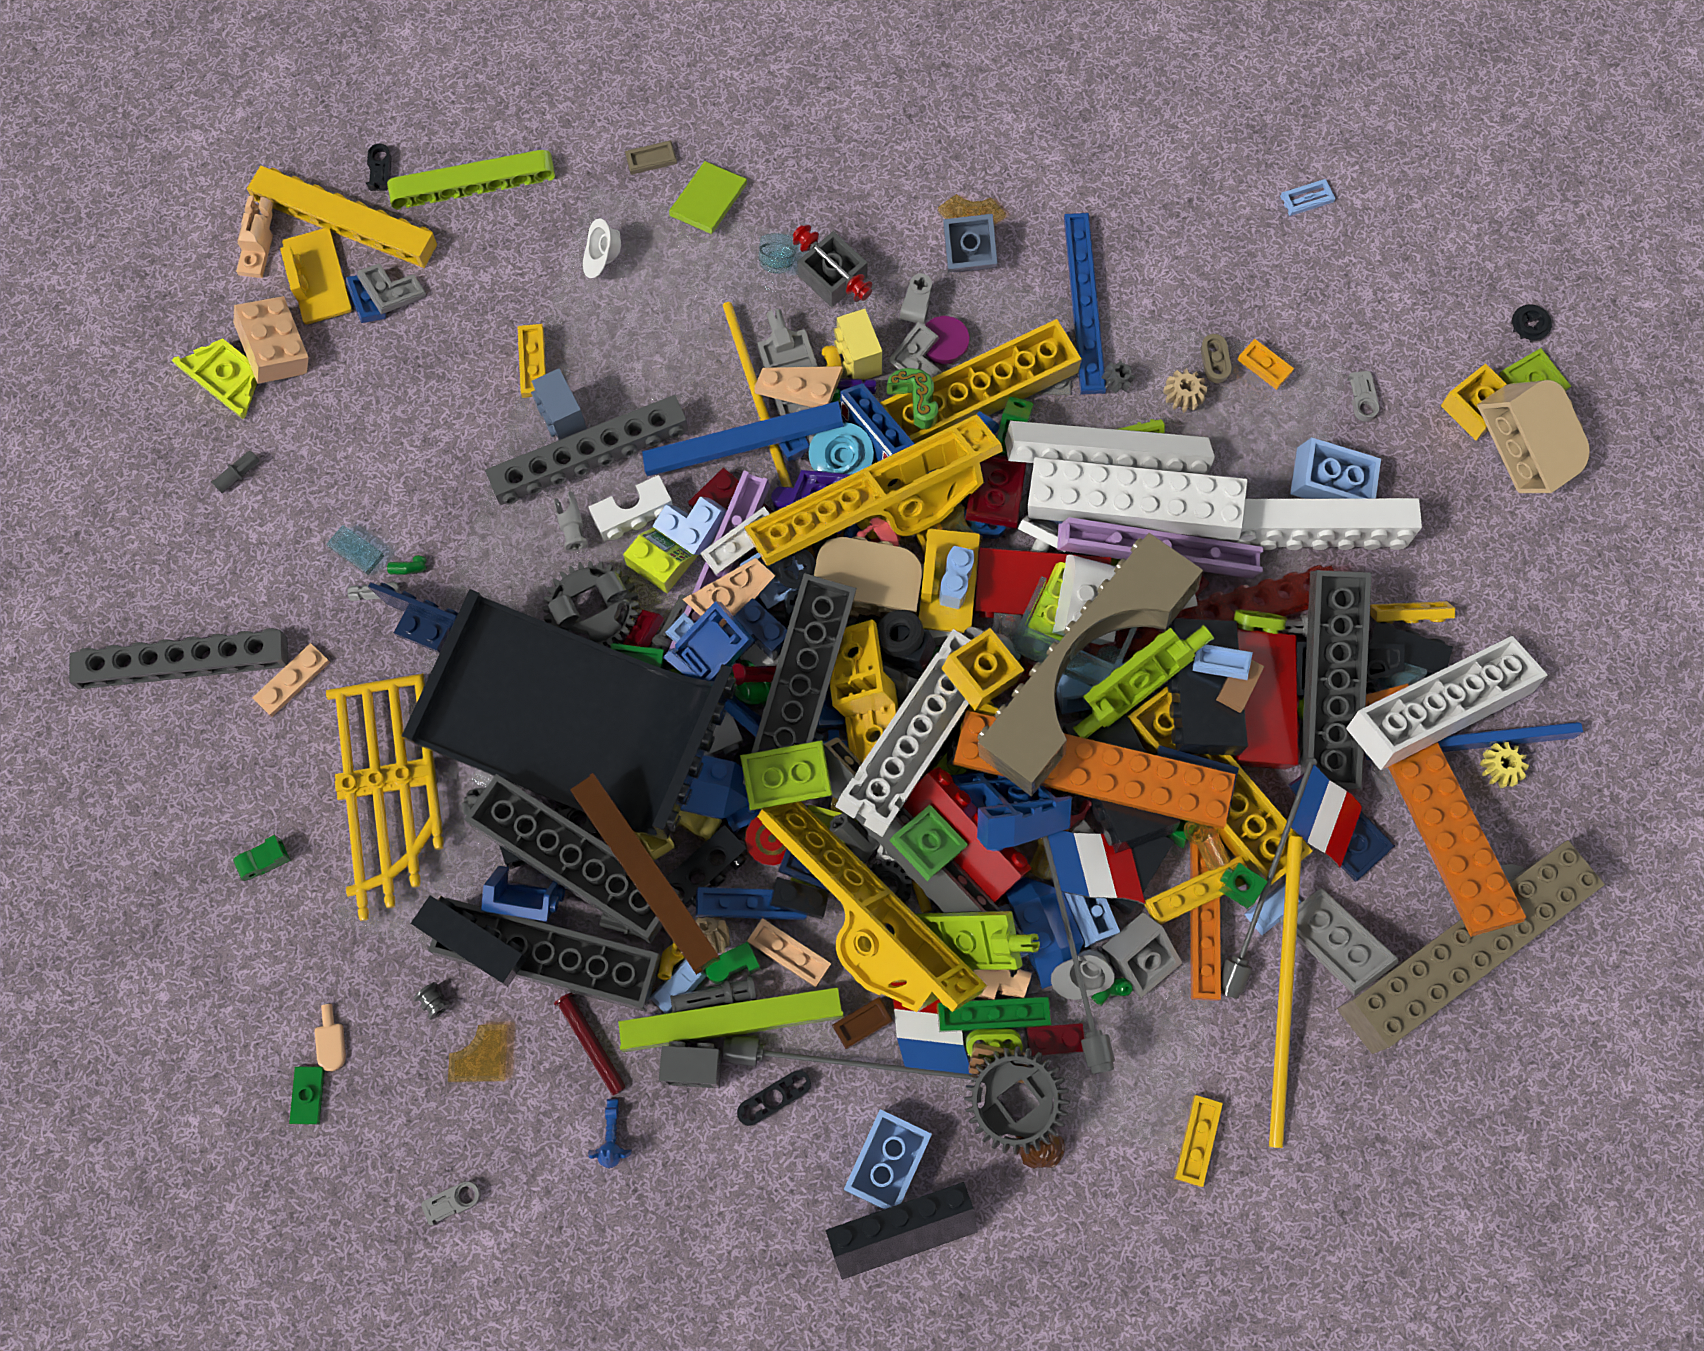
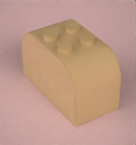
M1544 380L1511 383L1477 404L1513 484L1519 493H1552L1581 473L1589 459V443L1583 431V426L1573 409L1571 400L1568 398L1563 387L1557 382Z
M838 537L829 540L821 547L816 560L814 576L857 588L849 614L850 617L858 618L859 614L868 617L869 615H876L883 618L889 612L895 610H908L914 614L916 613L922 568L919 560L912 552L905 548L894 546L890 542H869L863 537Z

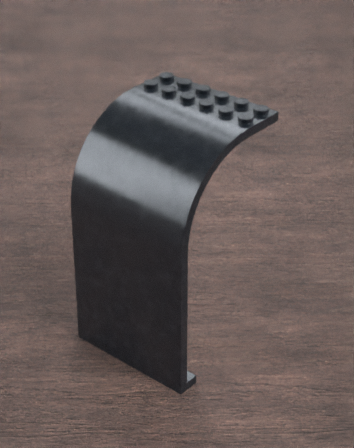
M469 589L402 733V737L411 743L492 776L498 774L514 785L583 813L585 811L570 789L590 777V774L593 773L634 832L658 839H668L671 831L675 832L680 823L681 816L679 812L682 805H687L693 791V789H690L693 779H698L704 766L702 762L705 751L709 753L715 740L713 733L716 725L721 726L726 714V710H724L725 704L728 699L732 700L736 692V678H734L733 668L724 664L721 665L715 681L701 680L677 674L484 598L479 592Z

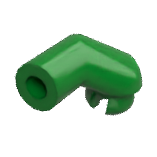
M416 555L412 559L413 562H389L387 572L390 575L423 573L427 568L425 565L427 559L424 556Z

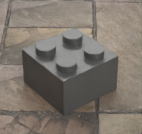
M670 1041L669 1046H662L659 1081L663 1085L720 1089L722 1054L719 1049L714 1047V1044L697 1043V1048H690L685 1042Z

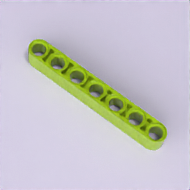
M536 150L391 178L387 182L391 207L399 210L403 206L409 208L425 205V202L436 203L446 201L451 197L457 199L472 196V193L494 192L498 188L504 190L520 187L519 184L531 185L541 183L546 179L552 181L555 178V171L551 153L547 150Z

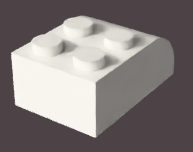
M1067 555L1052 633L1065 636L1063 632L1072 620L1076 622L1082 615L1080 611L1089 599L1093 601L1097 597L1099 586L1105 579L1110 580L1115 575L1114 569L1116 566L1074 555ZM1116 631L1099 637L1091 643L1099 645L1114 642Z

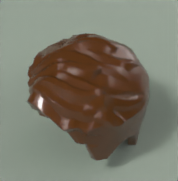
M1049 1134L1048 1137L1051 1144L1047 1145L1041 1140L1040 1151H1037L1033 1145H1030V1154H1026L1023 1147H1020L1019 1155L1022 1158L1023 1164L1034 1169L1057 1166L1064 1156V1139L1060 1135L1056 1137ZM1015 1136L1016 1138H1020V1140L1025 1139L1022 1136Z

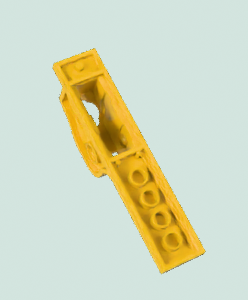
M976 414L744 526L746 534L767 566L872 515L885 516L891 529L898 535L910 536L917 534L944 520L958 503L984 483L980 462L1002 452V444ZM898 478L894 485L888 486L891 480Z
M801 801L767 807L760 811L757 817L765 827L842 903L845 911V921L836 938L837 955L845 969L865 989L880 996L883 994L902 1003V1006L915 1012L920 1011L938 999L953 1012L985 990L987 985ZM886 923L894 928L895 935L886 928ZM892 982H907L901 986L891 985Z

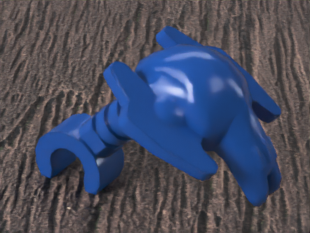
M607 1099V1108H605V1119L607 1120L606 1143L596 1150L588 1151L590 1159L597 1158L600 1165L609 1169L617 1166L621 1158H626L632 1154V1149L624 1150L615 1143L619 1112L618 1099Z

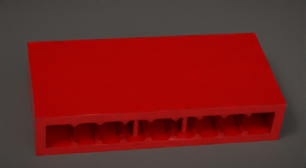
M979 548L974 612H980L979 617L995 618V614H1006L1005 619L1021 620V615L1032 616L1056 563H1065L1067 555L1070 554ZM1074 555L1111 565V557Z
M1237 629L1239 650L1253 652L1252 660L1263 665L1264 668L1244 707L1248 747L1240 756L1231 757L1239 766L1282 770L1298 765L1300 750L1298 748L1300 726L1297 721L1299 698L1297 696L1296 635Z
M940 767L927 773L915 786L904 803L903 807L913 817H916L926 807L931 805L968 844L953 860L994 903L1032 869L1024 855L1017 852L1013 847H1006L1001 851H991L982 845L977 839L978 808L971 802L970 796L957 787L951 775Z

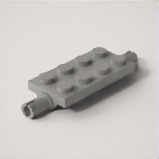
M775 309V317L773 311H769L766 317L772 330L771 336L767 340L757 342L764 368L817 367L805 329L796 332L791 331L786 327L780 309ZM774 398L780 416L812 408ZM816 434L807 436L809 445Z

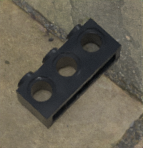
M859 614L855 624L873 619L876 625H878L882 618L876 615H869L868 617ZM905 625L896 626L891 631L890 637L891 639H897L896 642L903 641L909 636L910 629ZM924 629L923 642L921 647L915 652L904 657H893L885 653L880 647L881 659L888 663L924 673L937 645L931 633ZM858 647L852 648L854 653H858Z

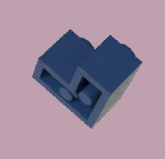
M752 598L734 615L755 640L738 659L750 647L756 644L774 661L781 654L787 629ZM728 623L723 626L730 636L737 634Z

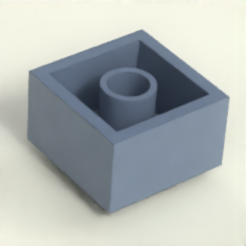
M993 214L943 219L948 273L997 268Z
M559 368L531 381L534 387V391L531 392L541 417L546 422V427L551 437L557 436L558 440H561L587 429L581 409Z

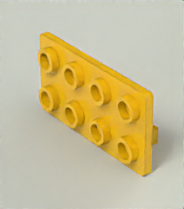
M326 227L284 239L282 241L283 247L280 248L290 289L298 301L304 324L308 325L352 312L330 228Z
M928 529L919 619L922 622L923 629L951 632L954 629L959 633H964L968 627H971L979 534ZM953 546L971 549L974 553V562L971 576L968 580L966 597L960 609L942 606L939 602L941 581L945 574L948 554Z

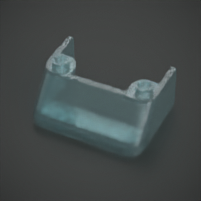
M1041 576L1012 642L1017 654L1043 663L1048 657L1046 652L1053 642H1060L1027 627L1045 589L1046 578ZM1131 627L1122 649L1114 646H1105L1097 652L1096 657L1081 650L1072 659L1063 674L1091 687L1101 683L1116 668L1121 667L1138 627Z

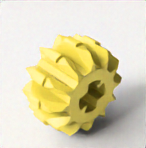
M1504 742L1501 746L1495 743L1491 746V750L1487 749L1483 753L1485 759L1480 761V766L1487 769L1482 772V776L1490 774L1492 777L1489 784H1494L1498 781L1500 788L1506 787L1507 784L1513 787L1518 784V780L1521 781L1526 777L1523 771H1526L1529 765L1522 762V760L1526 758L1527 754L1519 755L1517 753L1519 746L1511 749L1509 742ZM1504 762L1507 764L1505 768L1502 766Z

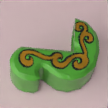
M903 368L895 371L888 379L887 394L912 393L914 424L921 429H929L936 424L938 404L935 401L932 402L934 382L931 376L922 369Z

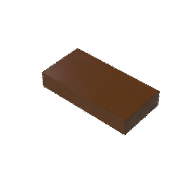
M879 996L832 1024V1027L845 1050L891 1024L894 1020Z

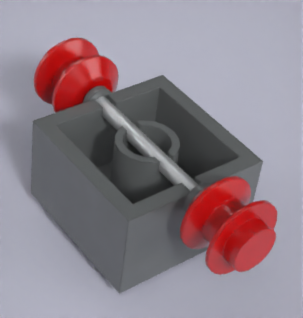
M801 225L794 231L793 244H801L800 250L807 252L797 261L798 277L830 307H834L847 294L854 293L855 302L864 301L871 295L872 282H863L867 278L868 262L834 231L819 243V233H811L810 225Z

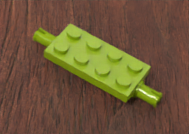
M1204 625L1186 640H1180L1171 628L1159 634L1153 642L1143 650L1136 652L1129 661L1116 668L1110 676L1093 686L1083 696L1093 708L1091 710L1092 714L1074 726L1073 729L1080 738L1086 739L1101 726L1109 727L1192 662L1196 656L1194 653L1214 639L1212 634Z
M1012 911L915 914L971 970H1017L1023 966L1020 952H1037L1040 947L1039 941L1032 942L1039 939L1037 934H1016Z

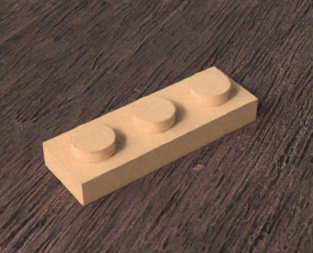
M310 643L252 698L273 717L316 677L330 661Z
M763 918L747 940L751 946L815 988H817L831 966L830 962Z

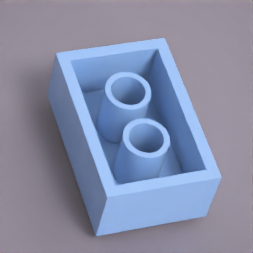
M1311 437L1297 447L1290 494L1304 499H1376L1381 459Z
M880 1109L844 1191L883 1210L901 1204L932 1134Z

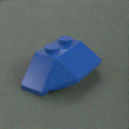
M704 755L702 758L704 766L698 779H693L690 787L693 791L687 805H682L680 810L722 820L745 806L747 807L749 802L746 786L743 785L744 774L742 766L736 762Z
M1024 877L1004 894L1007 904H1009L1018 928L1024 934L1035 933L1039 937L1038 940L1032 941L1040 942L1039 950L1037 952H1028V957L1041 989L1052 986L1051 975L1055 967L1072 959L1055 887ZM1062 892L1078 955L1084 941L1064 892Z

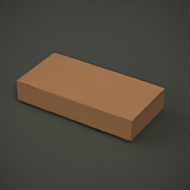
M1251 659L1248 680L1227 677L1216 700L1241 713L1264 666Z

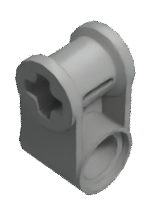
M919 273L911 278L899 319L918 323L919 321L922 324L925 323L932 288V281L928 275Z

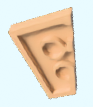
M843 367L762 368L754 387L755 393L812 408L829 404L843 373Z
M754 558L727 575L685 597L683 600L700 616L715 601L722 602L734 616L752 598L755 599L772 581L775 575L757 558ZM723 618L719 624L723 627L727 622Z

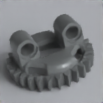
M589 561L587 568H584L581 562L578 563V570H574L572 566H569L570 573L568 575L561 571V581L553 578L552 581L556 587H547V591L551 596L543 598L548 604L542 607L545 613H549L543 617L546 623L566 631L587 634L591 641L604 646L608 645L611 647V643L613 644L615 640L620 644L623 643L621 635L628 636L630 634L627 627L635 626V622L631 619L639 617L638 612L634 610L640 608L639 602H635L639 598L637 592H632L635 590V586L633 583L628 584V575L620 578L622 576L621 569L613 571L612 564H609L604 569L602 561H599L597 567H594L592 561ZM597 586L608 609L582 621L572 598ZM626 603L627 610L624 609L623 616L620 620V622L622 623L621 627V625L617 622V618L619 616L622 605Z
M1015 1047L1014 1055H1011L1009 1048H1004L1003 1057L997 1051H994L995 1060L992 1061L985 1057L984 1061L987 1065L985 1068L976 1065V1069L980 1072L979 1076H969L975 1081L974 1086L966 1085V1089L972 1091V1096L964 1097V1100L972 1102V1106L966 1108L965 1111L975 1115L969 1120V1123L979 1124L974 1131L975 1134L982 1133L983 1131L986 1133L982 1139L984 1143L991 1138L993 1139V1149H996L1000 1143L1003 1144V1153H1007L1010 1146L1013 1147L1014 1155L1019 1154L1020 1147H1023L1026 1154H1030V1145H1033L1037 1151H1040L1041 1140L1050 1145L1051 1142L1048 1135L1059 1136L1055 1129L1056 1125L1065 1127V1124L1060 1120V1116H1069L1067 1111L1062 1110V1105L1070 1104L1069 1100L1062 1098V1095L1068 1093L1069 1089L1061 1088L1060 1086L1066 1079L1064 1077H1055L1060 1070L1058 1067L1051 1070L1048 1068L1052 1062L1051 1059H1047L1043 1063L1040 1062L1042 1053L1038 1052L1032 1058L1030 1048L1026 1049L1024 1055H1021L1020 1047ZM1011 1061H1014V1063H1021L1026 1065L1032 1064L1034 1065V1067L1028 1068L1024 1066H1015L1012 1064ZM1022 1079L1040 1105L1017 1122L998 1097ZM981 1083H985V1103L982 1108H978V1103H981V1096L983 1088H981L980 1085ZM1053 1096H1054V1107H1053V1112H1052V1115H1051L1052 1099H1053ZM1004 1134H1009L1014 1136H1022L1025 1139L1020 1140V1138H1010L1007 1136L1003 1138L1002 1136Z

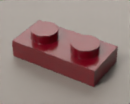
M1083 1023L1026 1028L1028 1048L1032 1051L1031 1057H1034L1038 1052L1042 1053V1056L1084 1053L1081 1040H1084Z

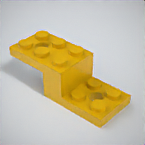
M873 619L845 628L830 680L833 707L845 717L849 750L862 763L877 742H870V735L875 731H880L881 736L899 710L895 683L883 671L877 625ZM858 647L857 655L848 658L850 649Z

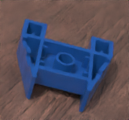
M984 773L951 775L957 787L970 796L971 802L978 808L977 839L987 850L1001 851L1003 848L1014 847L1070 828L1072 800L1070 796L1055 798L1044 786H1040L1031 797L1008 778L998 775V778H984Z

